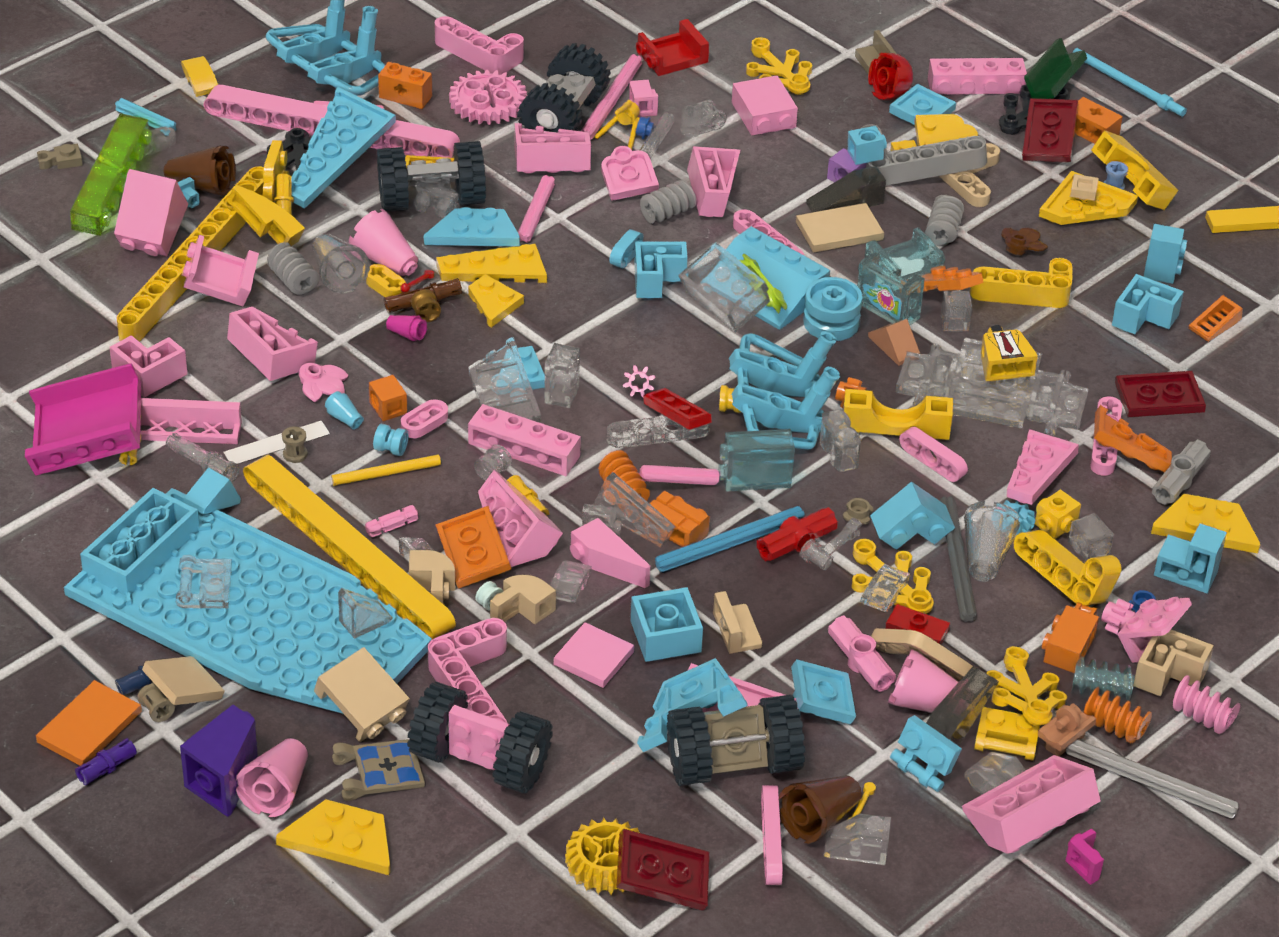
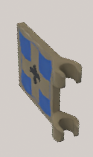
M409 739L355 746L346 743L334 744V754L332 755L334 764L343 765L355 759L361 780L352 778L343 780L342 798L345 801H352L365 794L424 787L425 782L417 755L409 752L410 747L407 746Z

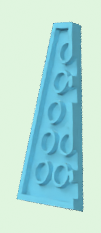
M337 87L333 101L329 102L327 113L324 118H321L308 144L309 148L306 154L303 153L300 159L301 164L298 170L294 171L291 177V197L294 198L293 203L306 208L396 123L395 114Z

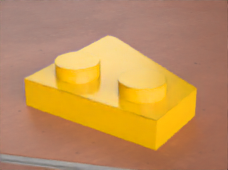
M486 274L468 286V295L477 304L479 312L484 313L487 318V324L491 328L524 304V295Z

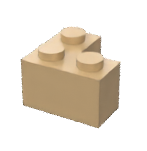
M1170 630L1162 636H1152L1138 661L1133 686L1161 696L1170 678L1182 681L1186 675H1189V685H1192L1196 680L1200 681L1201 684L1209 668L1214 645L1174 630Z

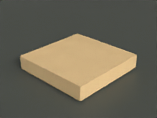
M192 656L145 661L142 669L173 705L222 699L225 692Z

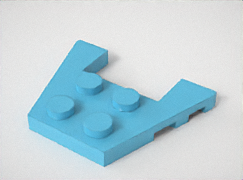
M714 658L663 682L652 706L655 713L646 720L644 727L647 731L645 736H639L637 744L645 752L667 742V715L670 710L699 706L701 708H710L718 702V709L724 717L748 706V703L717 659Z

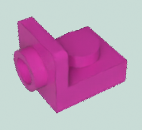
M1093 829L1083 834L1078 833L1070 839L1065 860L1090 885L1100 879L1104 862L1099 852L1093 849L1097 834Z

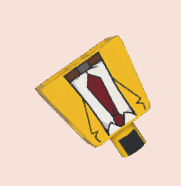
M1000 325L990 327L988 332L983 335L981 346V359L985 380L994 381L1035 376L1038 355L1021 331L1017 329L1004 331Z

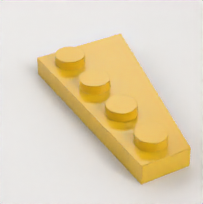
M524 244L515 247L436 257V266L441 281L458 278L459 281L475 282L477 278L486 274L499 281V278H514V282L525 283V279H538V283H547V274L536 244Z

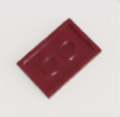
M1030 99L1022 152L1023 161L1071 162L1079 106L1078 100Z
M1193 371L1117 375L1115 378V385L1127 417L1205 412L1206 404Z
M623 829L619 834L616 888L703 911L708 906L710 852Z

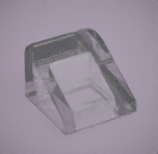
M399 538V553L408 562L410 550L435 551L423 538Z

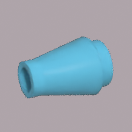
M339 391L334 392L325 402L327 413L347 424L352 429H356L362 424L364 418L360 415L347 394Z

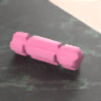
M413 505L402 508V512L396 510L379 517L378 521L373 519L366 522L365 530L370 537H376L382 534L381 531L386 533L404 526V522L409 524L417 521L418 512Z

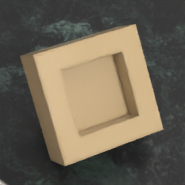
M1074 174L1070 197L1095 201L1099 178Z

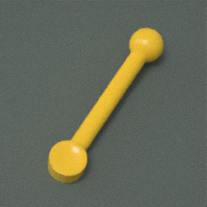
M867 782L864 784V794L852 817L846 821L848 828L855 829L858 826L857 819L869 795L875 793L876 786L874 783Z

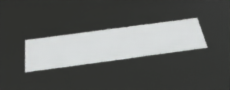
M322 421L300 427L306 431V441L330 434ZM281 433L223 453L230 464L235 465L284 449L285 443L282 441Z

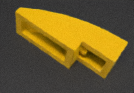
M238 185L233 187L227 202L259 237L268 233L277 244L288 242L293 246L299 242L305 228L291 214L260 194Z

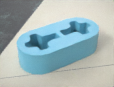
M629 229L613 247L610 254V264L625 268L635 257V242H643V234Z

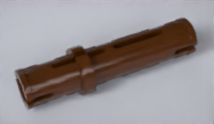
M458 278L438 284L433 282L421 289L384 297V306L388 314L412 307V296L416 292L425 289L434 292L437 302H441V299L462 294L461 283Z

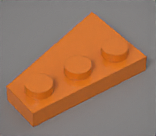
M945 266L931 268V273L900 282L902 292H910L917 288L919 291L937 288L939 291L963 290L984 283L982 273L971 272V269L958 270V267L946 269Z
M1100 404L1095 412L1094 439L1105 447L1111 446L1121 451L1128 458H1136L1144 462L1153 470L1159 469L1166 472L1171 464L1172 451L1146 434H1135L1128 426V422L1122 418L1117 422L1106 414L1108 409Z

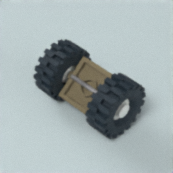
M783 695L762 698L758 705L741 708L724 717L719 710L703 712L700 706L668 711V750L671 756L670 762L673 766V775L678 786L710 782L712 779L711 775L714 773L766 767L771 774L802 770L804 767L803 762H805V746L803 743L805 739L802 732L803 724L800 721V710L797 709V702L794 700V696Z

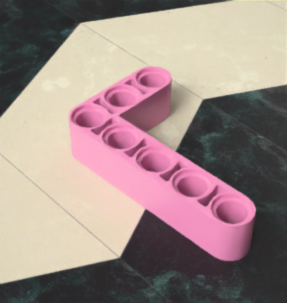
M490 618L431 640L428 644V668L436 682L465 691L468 696V710L507 723L470 668L505 653L507 648L506 623L498 618Z

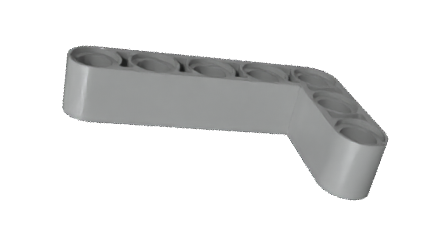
M870 124V125H865V126L861 127V128H866V127L876 126V127L878 128L879 132H880L881 135H882L881 129H880L877 125ZM970 136L887 152V149H884L883 160L868 162L866 165L869 181L872 185L880 187L982 168L987 164L986 140L981 136Z

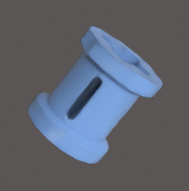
M1118 161L1108 163L1106 166L1107 179L1104 183L1124 190V176L1128 173V167L1126 164Z

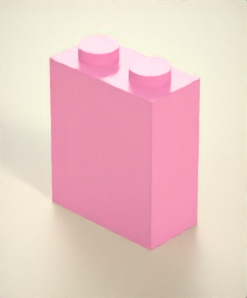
M778 76L733 83L732 104L751 136L796 128L798 108Z

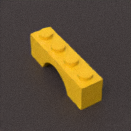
M1104 130L1091 149L1105 164L1113 161L1126 164L1128 173L1125 177L1135 185L1132 191L1147 205L1165 210L1178 192V189L1122 136Z
M845 389L842 431L900 436L909 428L916 427L933 439L949 440L953 416V398L926 396L922 402L912 408L892 409L881 404L875 398L873 391Z

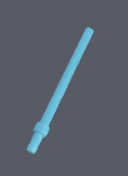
M1076 48V49H1074L1073 52H1078V51H1082V50L1079 49V48ZM1086 53V64L1157 103L1158 107L1165 111L1170 110L1181 117L1186 114L1187 109L1174 102L1172 97L1166 94L1161 95Z

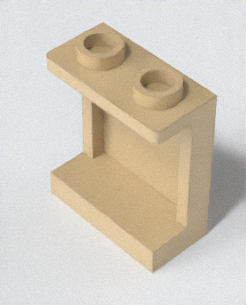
M365 647L320 675L314 688V692L320 699L328 695L357 728L356 739L359 742H362L367 737L370 739L375 738L382 732L385 725L390 722L395 724L400 721L406 714L405 709L410 699Z

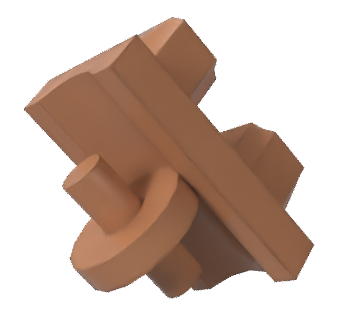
M1074 703L1070 706L1063 705L1057 710L1056 717L1038 730V737L1046 742V750L1056 756H1060L1066 751V747L1076 739L1081 740L1085 736V732L1095 725L1096 718L1084 714Z

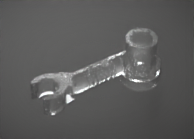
M852 518L842 531L825 546L819 544L814 539L808 540L802 547L799 557L809 564L814 563L825 571L833 562L834 557L832 554L848 540L858 537L861 532L857 529L863 523L856 518Z

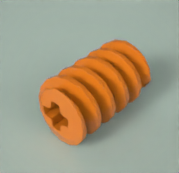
M616 450L606 455L600 462L598 470L619 507L624 510H635L643 506L648 501L650 490L646 488V483L642 480L628 454L623 450Z
M1098 686L1090 695L1085 705L1084 714L1096 718L1095 726H1104L1105 731L1109 733L1115 731V735L1119 738L1125 736L1128 743L1139 740L1149 726L1152 712L1148 711L1144 717H1141L1142 707L1137 706L1131 712L1130 701L1120 706V696L1117 695L1110 701V691L1106 690L1100 696V688Z

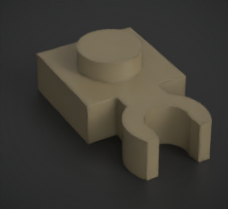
M64 144L53 147L54 151L52 152L47 150L37 152L39 167L42 170L49 169L54 165H57L58 169L83 166L78 144Z

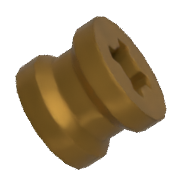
M425 289L416 292L412 296L411 305L415 310L416 316H420L426 323L432 322L439 317L441 307L437 302L434 292Z

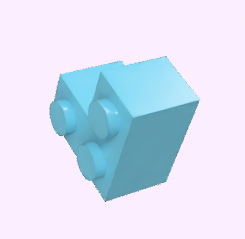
M1154 224L1144 277L1155 281L1174 283L1175 274H1181L1187 240L1183 239L1184 229Z
M635 242L636 298H662L663 282H686V242Z
M1136 274L1116 301L1112 326L1136 334L1146 320L1170 329L1179 316L1184 291Z
M910 482L870 515L879 538L896 550L917 533L931 543L936 544L955 528L946 505L913 482Z
M1200 523L1191 542L1168 534L1158 554L1154 576L1208 594L1218 573L1227 532Z

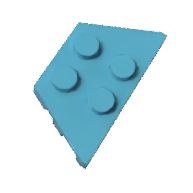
M455 208L423 236L424 245L520 246V236L506 211L495 208Z

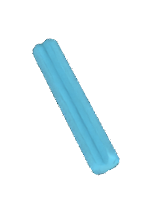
M120 98L115 103L117 112L168 135H172L177 129L175 121L124 98Z

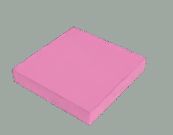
M584 623L556 654L554 665L604 688L634 653V645L588 623Z

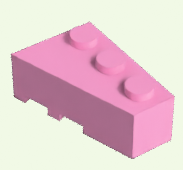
M515 123L517 172L534 173L535 171H547L549 173H557L559 171L583 172L584 170H590L591 142L589 133L559 129L558 133L544 131L543 126H536V130L522 128V124Z
M693 146L687 171L691 187L696 196L699 216H724L740 150Z

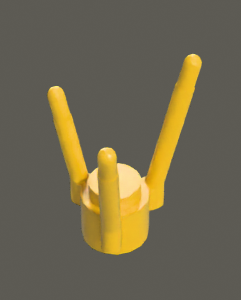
M627 100L615 111L614 118L595 135V139H599L617 121L622 125L632 124L628 147L632 150L637 124L640 119L638 117L640 114L639 106L631 100Z

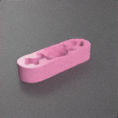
M911 427L900 435V444L908 454L947 480L956 482L967 474L968 467L961 456L920 429Z

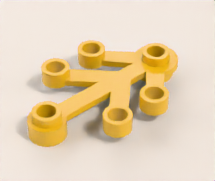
M758 37L752 40L751 52L756 58H764L771 66L750 62L746 65V74L748 76L756 77L760 75L759 79L772 77L771 75L784 77L779 78L784 87H787L789 91L797 95L810 90L811 84L807 76L812 73L811 62L801 61L798 64V73H792L794 64L799 62L800 53L798 50H787L783 64L770 52V41L768 39Z
M859 539L854 543L853 557L856 562L863 565L868 564L882 578L869 577L861 573L856 574L852 578V589L862 593L867 591L868 588L898 591L901 594H886L882 590H875L870 596V605L873 608L883 609L887 604H899L924 614L932 610L934 601L930 592L926 590L927 584L930 582V570L925 567L916 568L913 574V581L916 584L915 589H912L907 584L908 568L912 564V554L910 552L899 551L896 553L895 566L897 567V572L895 574L875 556L876 545L873 541Z
M1009 647L1006 649L1003 661L1005 668L1014 673L1018 683L1006 678L999 671H987L984 683L989 688L994 689L991 701L997 706L1004 707L1009 704L1022 711L1024 718L1032 725L1041 726L1048 724L1052 719L1051 711L1054 708L1059 709L1065 705L1067 695L1057 690L1059 677L1053 673H1044L1041 680L1032 686L1025 669L1029 657L1028 652L1020 647ZM1009 691H1011L1012 693H1014V694H1016V695H1018V696L1024 698L1025 701H1023V700H1021V699H1019V698H1017V697L1011 695V693H1010ZM1045 691H1051L1049 698L1046 700L1038 699Z

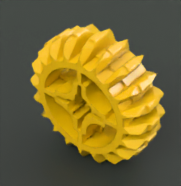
M603 817L601 823H596L591 819L589 826L581 824L578 831H573L571 839L568 840L566 845L565 863H567L570 876L574 877L576 885L584 883L586 891L596 888L598 895L602 890H608L610 895H612L615 889L624 893L625 890L616 888L619 834L623 829L640 833L638 828L630 829L629 822L621 825L617 818L613 822H607Z

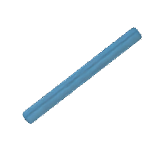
M795 506L659 555L655 558V566L659 572H665L780 529L782 523L789 517L797 516L799 519H802L805 513L800 506Z

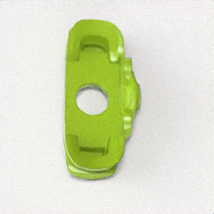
M743 254L744 260H737L736 262L745 273L754 278L751 283L752 289L758 292L767 307H773L778 314L781 311V307L786 310L787 304L783 293L770 284L762 274L756 260Z

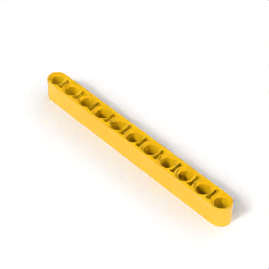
M256 166L251 168L236 185L263 196L264 167ZM232 189L117 315L119 341L133 336L140 342L187 290V288H184L186 277L182 276L186 261L190 262L191 259L186 257L191 242L196 243L198 236L202 235L204 236L202 246L221 251L244 226L246 221L227 202Z
M265 455L243 468V474L247 483L346 571L358 578L363 586L374 591L378 595L379 600L385 605L390 604L395 608L397 615L402 619L411 621L432 640L456 627L454 616L445 605L272 456Z

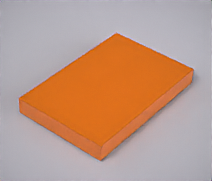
M489 506L436 524L445 554L454 564L455 582L458 589L511 570Z
M94 680L36 735L37 743L81 766L92 760L99 751L103 750L142 712L141 704Z

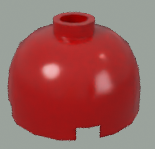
M880 53L878 59L872 60L869 68L868 82L869 85H873L874 89L871 92L878 99H898L911 88L913 82L912 66L900 54Z

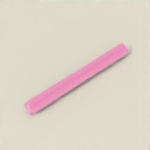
M632 54L582 128L581 132H588L590 140L593 139L642 65L640 55Z

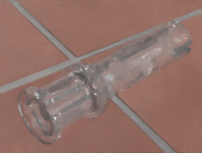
M172 433V435L168 436L166 447L199 465L203 473L209 467L230 479L231 483L237 478L239 466L235 462L224 460L222 455L217 452H208L178 433Z

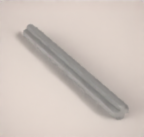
M1076 739L1066 748V753L1070 756L1230 819H1233L1238 811L1239 803L1237 801Z

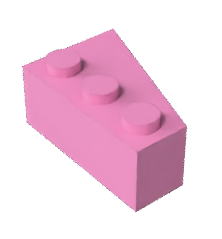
M254 307L230 313L227 339L269 381L298 373L300 367L305 363H315L318 343L316 340L310 338L307 341L299 337L297 330L290 328L289 331L278 325V320Z

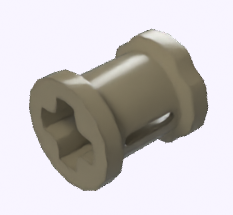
M294 426L282 432V441L285 443L283 458L286 461L300 463L307 457V449L304 446L307 437L304 429Z
M154 683L144 686L139 691L138 702L142 706L147 707L150 718L153 721L162 722L172 716L175 711V705L163 695Z

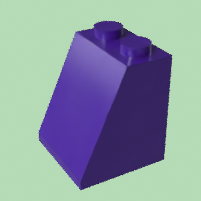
M231 705L180 745L184 787L227 817L233 813L239 801L236 791L238 787V779L236 780L238 773L245 765L258 757L255 719L249 712L242 711L235 705Z

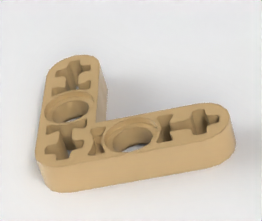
M986 143L987 164L984 167L940 176L961 197L975 207H984L990 201V188L973 173L994 166L999 162L1000 149L991 143Z
M876 628L872 633L871 637L876 642V649L885 653L908 655L911 649L918 651L958 681L967 683L974 670L971 664L920 632Z

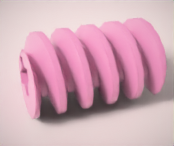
M1186 675L1176 689L1173 709L1178 712L1183 710L1185 716H1193L1194 721L1198 723L1203 721L1206 728L1210 729L1214 726V732L1217 734L1226 731L1236 719L1240 711V703L1230 708L1231 698L1227 697L1222 703L1219 702L1220 692L1217 691L1210 697L1211 687L1206 686L1202 691H1199L1200 681L1196 680L1190 686V676Z

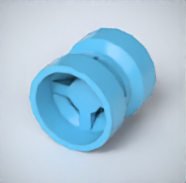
M379 424L374 435L373 448L382 452L389 450L393 455L402 456L408 443V430L402 428L395 430L391 429L389 425Z

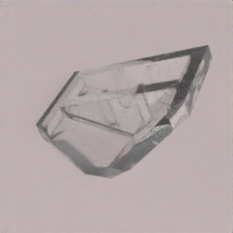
M991 752L965 771L964 778L969 781L972 788L983 795L1026 770L1016 756Z

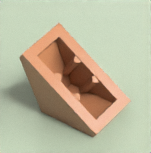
M907 319L888 324L868 333V337L898 366L920 357L918 346Z

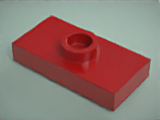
M896 604L886 622L885 629L917 631L941 645L949 631L950 622Z

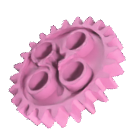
M485 70L484 74L476 71V75L467 73V78L460 76L459 81H454V86L450 87L449 103H451V109L455 110V114L461 113L462 119L469 117V122L476 119L478 124H481L483 121H487L488 125L492 121L500 124L501 119L508 122L509 116L517 118V112L520 110L518 108L527 96V91H525V85H521V80L515 81V76L507 77L506 72L498 75V70L494 71L493 74H490L488 70Z

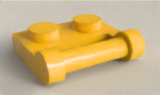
M982 707L974 750H995L1025 756V760L1034 761L1040 726L1030 724L1023 714Z

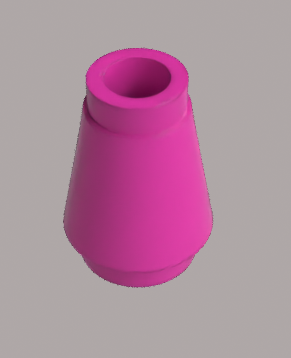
M390 315L386 323L388 330L411 341L422 340L427 331V323L420 316Z

